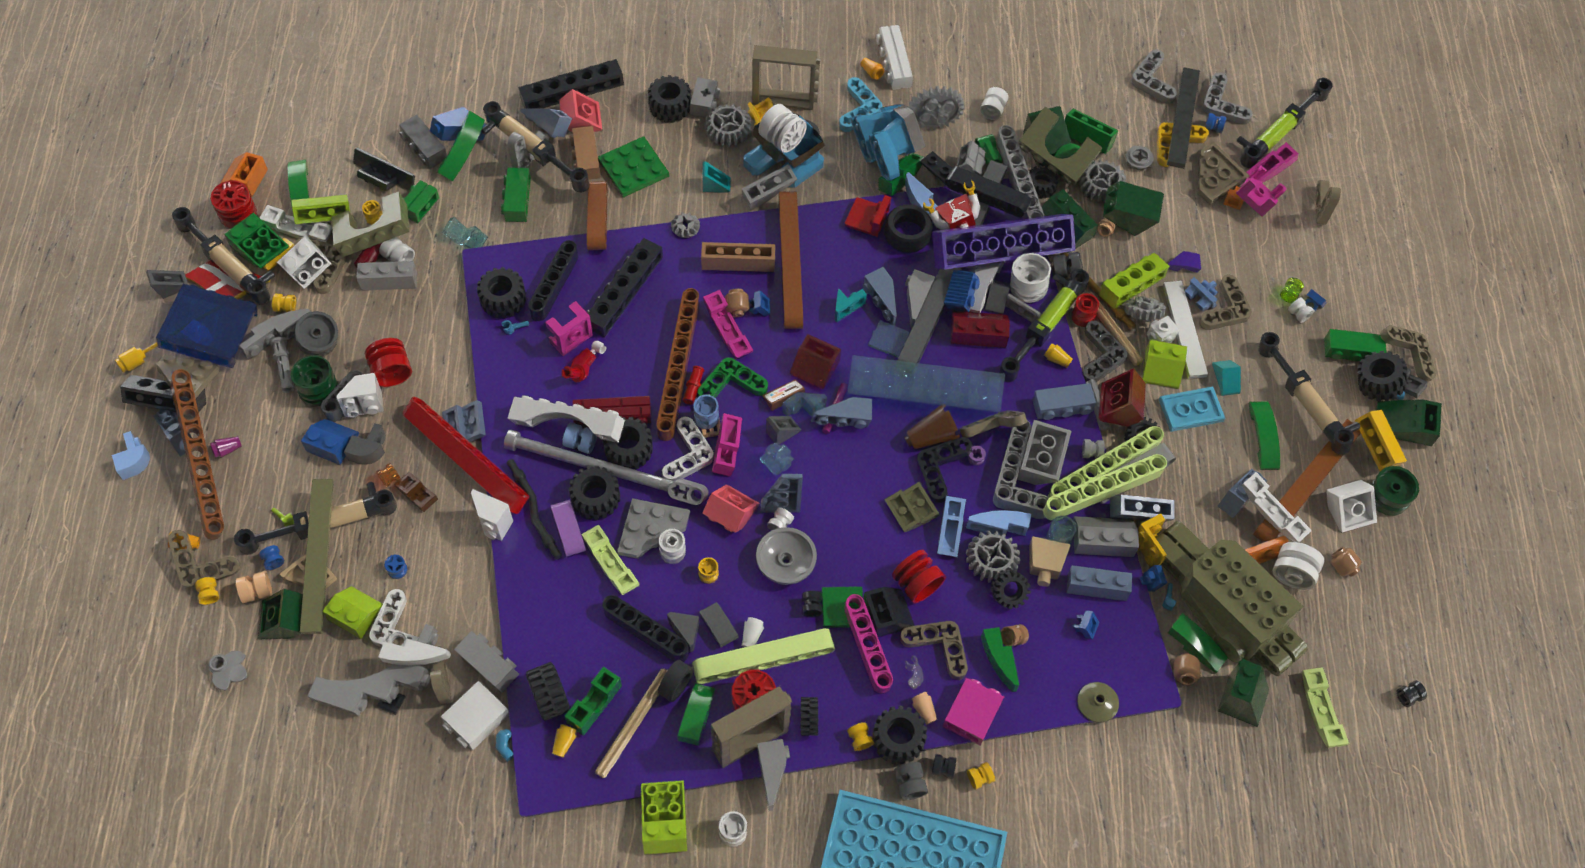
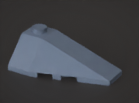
M782 474L762 498L761 513H775L777 508H784L789 512H800L802 474Z

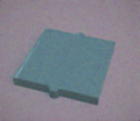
M880 320L876 330L872 332L873 336L868 346L898 358L910 332Z

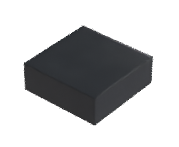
M398 693L396 699H393L391 704L380 700L377 708L396 715L406 696Z

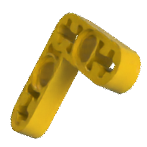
M1161 123L1157 132V162L1162 167H1169L1167 161L1170 147H1164L1162 143L1167 142L1170 144L1174 123ZM1192 125V135L1190 133L1189 142L1204 143L1209 134L1208 129L1204 126Z

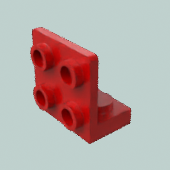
M884 195L883 200L879 201L878 204L856 197L845 221V226L878 237L890 210L891 197Z

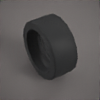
M681 660L674 662L661 680L658 694L670 702H674L688 685L693 674V668Z

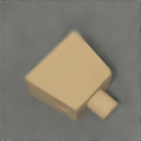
M1032 537L1029 545L1030 573L1038 576V585L1049 586L1050 578L1058 579L1070 544Z

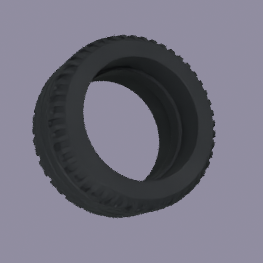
M912 204L900 205L892 209L888 214L884 233L887 242L896 250L907 253L917 252L929 243L933 223L928 212L923 208ZM901 222H913L920 226L923 231L916 235H904L897 231L894 226Z

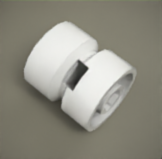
M992 87L987 91L980 108L983 117L989 120H998L1001 117L1008 101L1006 91L998 87Z
M397 237L383 242L380 246V254L391 262L413 261L415 257V251L408 245L403 244Z
M677 529L665 530L659 537L660 555L665 562L676 564L683 560L686 555L684 535Z
M730 811L721 817L719 821V836L725 845L736 847L745 841L747 821L741 813Z

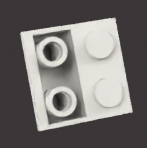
M304 236L277 262L304 289L332 264L307 236Z
M375 373L354 376L337 395V400L345 417L354 418L359 415H373L384 411L382 391Z

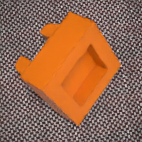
M1236 186L1235 190L1229 189L1223 205L1238 210L1241 209L1244 200L1236 194L1240 187Z

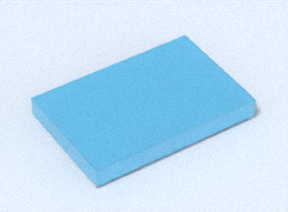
M1213 387L1164 395L1158 399L1170 432L1225 421L1224 413Z

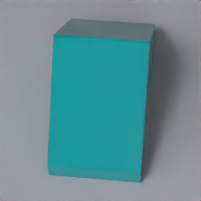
M703 162V192H730L731 177L708 162Z
M1231 360L1213 362L1212 366L1221 395L1240 394L1241 366Z

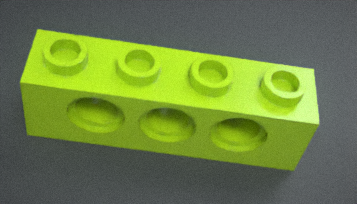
M1156 253L1144 256L1139 262L1131 264L1123 272L1119 271L1115 277L1110 280L1106 279L1101 285L1102 288L1099 296L1115 309L1130 298L1135 297L1164 279L1169 265Z

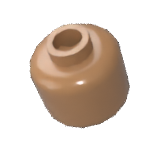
M732 289L725 295V300L728 304L726 311L733 314V317L744 316V313L749 310L748 294L743 292V289Z
M1341 547L1331 555V565L1341 576L1349 575L1352 577L1360 571L1358 567L1362 561L1352 548L1345 549V547Z
M1188 653L1176 657L1173 661L1174 678L1183 685H1192L1198 681L1201 676L1199 659Z

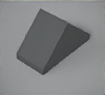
M146 271L150 286L163 299L189 286L184 271Z
M993 280L985 311L1003 314L1010 283Z
M769 416L766 419V433L776 446L801 431L791 416Z
M669 612L667 614L668 623L676 634L687 642L689 652H693L699 628V616Z

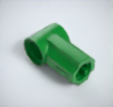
M993 134L975 138V143L978 147L985 151L984 160L987 166L991 160L1002 164L1003 159L997 149L996 139Z

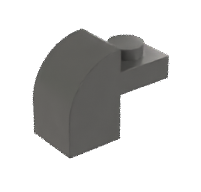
M374 423L367 439L352 435L344 451L348 461L367 465L378 461L385 452L382 444L385 441L386 434L382 425Z

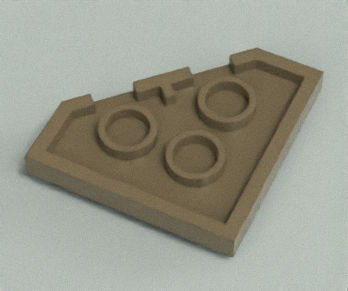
M1214 142L1200 151L1198 194L1209 205L1226 195L1229 189L1234 190L1236 186L1243 184L1249 177Z
M165 354L157 363V371L163 374L164 380L170 387L173 372L178 369L186 370L190 374L196 399L218 374L220 364ZM182 378L175 379L178 383H185V380Z

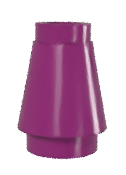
M238 436L216 439L210 443L215 458L219 456L222 458L242 447Z

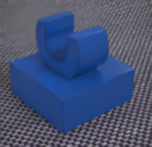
M1311 289L1307 293L1309 299L1305 300L1306 305L1313 303L1314 312L1317 311L1318 306L1323 308L1327 304L1326 300Z
M761 291L754 292V298L749 300V303L754 307L750 308L749 311L752 314L770 315V299Z
M1161 565L1153 566L1143 573L1144 576L1140 577L1142 585H1147L1148 592H1155L1167 584Z
M1085 611L1084 615H1077V619L1081 623L1079 625L1073 624V627L1077 632H1082L1085 638L1093 640L1099 621L1094 612Z

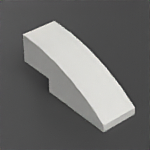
M407 639L404 647L384 641L378 658L383 662L396 665H424L448 659L451 654L447 649Z

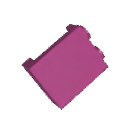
M966 678L944 721L943 727L981 746L1004 696L996 689H988L982 686L978 680Z

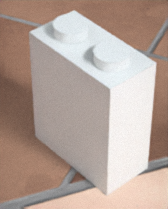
M478 681L441 716L444 722L442 726L448 733L454 732L458 736L457 741L464 748L468 746L473 751L509 716V711Z

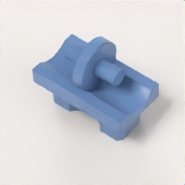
M1195 277L1192 278L1190 285L1185 290L1186 296L1190 300L1197 295L1200 296L1201 299L1196 305L1202 312L1210 307L1214 309L1217 306L1215 295L1218 292L1214 289L1217 283L1215 281L1208 283L1206 280L1200 283Z

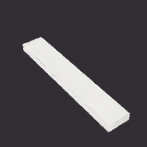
M1182 281L1164 282L1163 288L1171 318L1179 328L1176 335L1179 345L1187 346L1185 369L1188 379L1207 377L1208 372Z

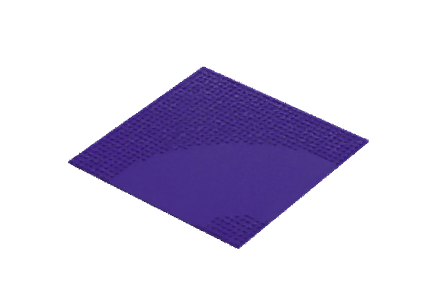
M1009 178L1003 179L1001 184L1012 188ZM946 186L929 188L934 194L933 201L937 206L962 196V194L952 191ZM898 192L892 196L883 194L860 197L878 204L879 201L883 200L884 195L890 196L889 213L897 206L911 205L907 192ZM856 198L798 206L803 329H784L779 208L699 218V231L694 236L688 238L679 237L674 234L671 229V222L607 230L606 250H588L587 233L464 249L462 257L477 400L482 402L486 436L481 437L482 453L515 483L516 481L507 465V461L513 459L518 468L523 470L527 482L537 497L539 519L548 534L553 536L556 541L555 545L562 554L559 559L555 560L550 550L543 545L540 534L531 522L529 499L519 514L511 512L513 523L503 540L491 539L503 659L509 658L516 665L514 669L519 673L517 678L507 687V698L520 816L529 817L641 798V783L684 781V790L762 778L757 749L722 768L712 751L711 724L734 712L732 707V686L738 676L700 684L715 688V693L699 746L678 741V733L694 685L695 683L697 684L694 670L685 690L674 702H670L661 695H658L606 778L596 774L597 767L662 668L668 670L674 663V661L605 616L603 600L609 595L619 597L674 634L676 632L667 620L669 612L699 616L695 648L693 652H689L688 658L684 662L692 668V662L696 659L744 648L742 646L744 623L748 620V617L764 622V629L756 645L820 629L830 630L835 647L833 652L761 670L773 679L776 688L780 686L782 691H786L792 700L790 703L789 731L774 739H783L784 746L788 745L790 758H787L784 774L884 757V755L879 756L877 754V748H874L873 745L867 749L855 751L852 745L854 740L849 737L847 730L856 724L867 723L869 728L868 735L872 737L876 720L879 715H882L884 710L889 711L890 707L893 706L895 709L903 706L904 710H907L909 707L912 708L911 712L915 713L916 710L912 706V698L923 692H927L928 696H931L937 718L936 721L926 725L924 723V726L927 727V738L923 750L971 743L972 741L943 727L944 721L966 678L978 680L982 686L988 689H996L1004 696L984 740L1093 722L1083 716L1077 704L1080 690L1092 682L1107 684L1116 692L1119 699V709L1112 719L1179 708L1182 702L1147 585H1142L1140 577L1144 575L1137 552L1134 557L1075 554L1073 517L1110 518V500L1103 504L1100 502L1057 520H1049L1046 517L1043 519L1031 517L1026 536L1006 532L1005 538L1012 537L1011 544L1017 543L1016 550L1020 551L1018 556L1020 562L1017 564L1018 569L1016 572L1023 575L1030 584L1028 589L1031 592L1026 595L1029 598L1028 600H1023L1024 605L1018 604L1019 608L1012 607V609H1009L999 604L992 596L991 588L994 587L991 584L992 581L988 583V578L985 577L981 581L980 574L974 576V570H969L970 563L966 562L968 557L966 551L969 549V543L973 542V538L975 536L979 538L981 533L966 528L969 516L990 511H1005V509L994 505L993 496L1013 427L998 426L968 437L972 447L980 446L986 452L985 460L981 465L971 464L968 461V456L939 465L947 487L948 496L966 499L957 557L937 554L945 501L937 503L932 500L918 463V454L922 450L937 445L919 449L909 448L904 437L907 436L906 432L940 405H946L943 409L945 412L949 410L958 429L955 431L956 436L960 434V438L962 436L959 428L1006 410L1024 412L1031 426L1033 421L1037 420L1071 430L1059 481L1096 459L1094 456L1082 458L1084 439H1090L1094 443L1097 440H1103L1094 410L1086 415L1074 414L1070 417L1060 416L1050 420L1037 419L1032 401L1036 390L1086 384L1066 315L1064 314L1041 347L1037 344L1031 347L1020 361L1018 376L1012 382H1005L1000 378L999 370L1001 363L1006 357H1015L1028 341L1025 337L1032 322L1006 306L1003 315H1008L1010 320L1009 340L1006 348L951 344L952 310L948 309L945 305L914 375L895 369L900 353L912 330L907 301L908 286L905 285L907 277L909 275L912 276L914 270H918L936 278L940 270L935 268L933 237L931 234L929 243L923 249L907 253L896 250L887 242L884 233L885 222L878 237L846 227L845 221ZM991 206L983 225L1022 220L1023 218L1016 217ZM683 221L684 226L686 227V229H688V224L685 221ZM901 222L894 226L897 231L904 235H916L923 231L920 226L913 222ZM933 224L932 232L941 230ZM643 238L661 246L663 258L608 334L603 337L592 331L593 336L562 356L549 342V337H554V334L546 327V321L553 317L563 327L577 317L569 308V305L575 301L586 312L591 310L596 298L602 295L607 283H611L616 271L622 268L625 259L631 256L635 245L640 243ZM567 240L574 241L578 251V260L547 317L543 321L533 320L530 314L529 301L560 245ZM702 242L775 244V272L702 270ZM1043 255V257L1046 258V260L1049 262L1048 255ZM1015 260L1005 261L1000 273H996L994 280L1010 283L1012 266ZM979 265L963 267L962 271L975 273ZM501 267H505V270L510 268L513 272L519 273V276L523 279L526 301L524 302V307H520V312H514V316L510 317V315H507V318H502V316L495 318L494 314L490 316L487 311L485 312L482 309L477 293V283L481 281L480 277L482 275H486L488 270L490 272L493 271V268L501 269ZM884 267L893 279L897 315L895 325L892 326L889 321L885 320L880 308L874 305L870 294H867L865 305L836 322L835 310L838 289L848 298L853 292L863 289L865 275ZM1052 269L1048 291L1044 298L1037 302H1024L1041 314L1059 293L1056 282L1052 279ZM693 288L699 293V311L677 422L682 417H689L694 421V404L689 405L683 402L687 389L686 383L690 379L693 366H700L705 370L700 382L702 385L725 358H733L764 377L768 382L767 393L796 379L805 388V395L771 411L762 396H756L734 381H729L716 399L719 406L720 424L724 413L742 418L735 469L731 477L712 472V462L710 465L683 478L707 487L708 497L698 505L673 499L667 491L616 477L620 490V502H618L617 509L613 508V514L610 515L608 513L607 518L604 519L599 517V520H594V517H591L588 520L585 515L581 517L573 508L580 533L583 534L599 525L617 554L632 498L690 510L686 531L682 533L685 538L686 555L680 562L676 564L665 562L661 558L659 546L653 547L639 558L618 555L640 584L626 594L621 595L594 558L584 539L586 551L566 557L550 505L566 500L571 502L569 494L570 481L574 480L573 476L575 473L579 475V470L582 468L587 470V468L519 448L515 451L504 448L505 436L509 430L520 432L523 438L608 462L604 452L603 440L597 437L592 452L587 454L578 451V447L571 449L562 444L565 430L570 422L573 423V419H551L534 427H528L513 423L508 419L514 397L522 398V396H528L537 401L539 398L550 401V403L560 401L566 403L567 406H573V400L650 396L651 423L647 424V429L649 428L651 431L653 452L650 460H646V464L644 466L639 465V469L636 470L663 478L662 469L665 465L691 452L678 433L677 424L675 435L671 440L663 441L659 439L657 435V419L682 294L686 289ZM989 288V290H988V292H987V294H986V302H985V304H984V306H983V308H982V310H981V313L996 314V313H991V312L985 311L986 304H987V300H988V296H989V291H990V288ZM743 289V292L748 294L750 300L754 298V292L761 291L770 299V315L752 314L748 310L742 317H733L742 335L746 336L753 349V352L736 359L721 338L703 297L720 290L725 298L729 290ZM499 290L493 295L502 296L507 294L509 290ZM509 320L512 324L528 321L529 326L517 328L512 334L508 335L503 330L505 328L502 326V322ZM594 341L604 343L606 351L603 354L598 352L594 354L596 359L590 366L589 374L585 380L574 382L572 379H566L562 376V369H565V366L571 367L573 359L586 348L591 350ZM1051 343L1059 345L1073 358L1067 368L1047 360V357L1044 356ZM743 373L739 376V378L741 380H747L749 378V375ZM715 377L712 381L720 384L723 382V379ZM841 383L848 385L842 401L852 397L872 399V420L868 427L859 429L854 426L839 427L833 424L830 433L825 434L822 432L824 425L811 422L816 411L833 405ZM761 384L760 386H757V385H756V388H757V389H758L759 387H762V388H763V385H762V384ZM710 390L707 393L703 392V395H710ZM769 416H791L801 431L776 446L766 433V419ZM683 424L682 427H685L689 434V425L686 426L685 424ZM718 436L705 438L715 455ZM697 437L690 440V443L693 445L701 442ZM625 439L618 446L630 449L636 446L638 442L633 439ZM961 444L960 448L966 450V446ZM953 446L952 448H953V452H954V454H955V453H956V450H955V447ZM948 449L940 451V456L942 457L950 455ZM703 453L702 457H705L707 459L708 455H705ZM976 453V455L974 454L973 457L980 458V454ZM925 456L924 460L926 461L928 468L931 466L929 462L930 458ZM691 461L683 463V467L688 469L694 465ZM1102 464L1104 467L1110 468L1108 464ZM668 471V475L674 476V473ZM930 472L927 478L929 480H935L937 479L938 474L936 472ZM1086 473L1089 477H1094L1092 473ZM782 474H802L803 476L800 512H790L794 516V520L787 527L798 529L808 535L813 541L817 553L816 564L811 574L804 580L794 584H779L769 580L760 571L756 560L758 544L771 531L767 523L771 518H774V513H761V500ZM1016 480L1015 487L1048 497L1052 485L1055 483L1034 485ZM920 482L940 516L913 530L904 532L885 499L899 490L903 492ZM1070 482V484H1071L1072 486H1074V487L1078 486L1077 483H1075V482ZM726 484L760 503L744 528L736 533L726 530L722 524L709 520L708 516L703 514L711 493ZM678 485V486H676V488H678V490H679L678 492L680 493V492L683 491V490H680V489H679L680 486ZM936 485V494L942 496V492H940L938 485ZM595 487L586 491L584 495L588 498H598L605 493V490ZM694 490V496L698 499H701V493L698 490ZM1085 492L1086 495L1092 496L1090 493ZM1000 494V495H999V496L1002 497V498H1007V497H1006L1005 495H1003V494ZM1018 500L1020 503H1026L1023 500ZM1037 505L1040 509H1044L1043 506ZM1051 506V509L1057 510L1056 507ZM1032 537L1070 544L1058 579L1050 578L1049 586L1038 585V576L1030 573L1029 545ZM1001 549V552L1008 558L1007 554ZM918 550H924L928 557L933 560L930 567L937 565L946 575V580L925 600L913 603L905 593L907 586L901 588L898 585V581L892 578V573L908 556ZM995 552L994 555H992V557L990 558V562H991L992 558L995 557L996 552ZM978 555L980 561L985 565V561ZM707 557L717 561L719 571L717 580L710 584L702 582L698 573L699 562ZM787 559L783 560L784 563L790 562ZM1072 565L1132 573V592L1127 601L1066 593L1067 575ZM1009 582L1004 587V594L1006 596H1013L1017 591V584L1015 582ZM822 587H862L864 598V592L881 587L902 589L915 626L944 621H953L958 625L968 666L966 676L961 680H955L950 677L942 643L911 648L905 647L900 641L902 631L878 637L893 676V683L888 692L883 694L877 693L872 687L851 627L823 628V609L822 615L818 617L804 616L802 614V607L804 606L802 593L806 591H819L822 593ZM716 602L731 622L739 637L723 647H720L711 635L710 629L699 611ZM610 605L608 607L609 610H614L617 608L616 605ZM1085 611L1094 612L1099 621L1093 640L1085 638L1082 632H1077L1073 627V624L1079 625L1081 623L1077 619V615H1084ZM626 616V617L624 618V620L630 621V620H632L634 617H633V616ZM1022 624L1027 628L1029 633L1028 641L1025 644L1012 646L1019 687L1016 692H1012L1002 682L990 664L981 639L983 629L1000 627L1001 632L1004 627ZM644 626L641 628V631L643 632L650 630V627ZM938 628V630H939V637H941V634H942L943 632H940V628ZM947 628L945 631L948 632L949 635H952L953 631H951L950 628ZM926 630L924 636L932 639L935 637V633L932 630ZM918 631V635H917V636H919V640H921V638H920V631ZM907 633L905 638H908L909 641H912L913 637L915 636H911L910 633ZM660 637L657 641L663 643L667 641V638ZM870 640L863 641L866 647H873V643ZM956 646L948 648L949 653L952 655L959 653V649ZM677 648L674 650V652L677 654H680L684 651V649ZM877 659L870 660V663L875 667L881 665ZM956 660L954 670L960 674L962 669H959L958 660ZM549 662L553 663L565 691L570 710L577 700L581 702L587 696L591 688V682L604 666L620 677L622 687L584 736L576 731V738L564 758L552 754L557 728L559 729L561 724L568 726L564 717L568 712L544 721L541 718L530 689L526 671ZM884 678L877 680L881 686L888 685ZM755 690L751 691L753 695H757ZM801 697H818V736H801ZM1101 697L1096 698L1098 702H1103ZM897 726L887 731L889 738L897 744H905L912 739L909 731L903 727Z

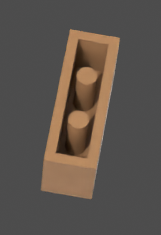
M593 126L572 128L573 135L570 136L571 146H575V149H572L573 160H577V163H574V169H585L589 180L600 178Z

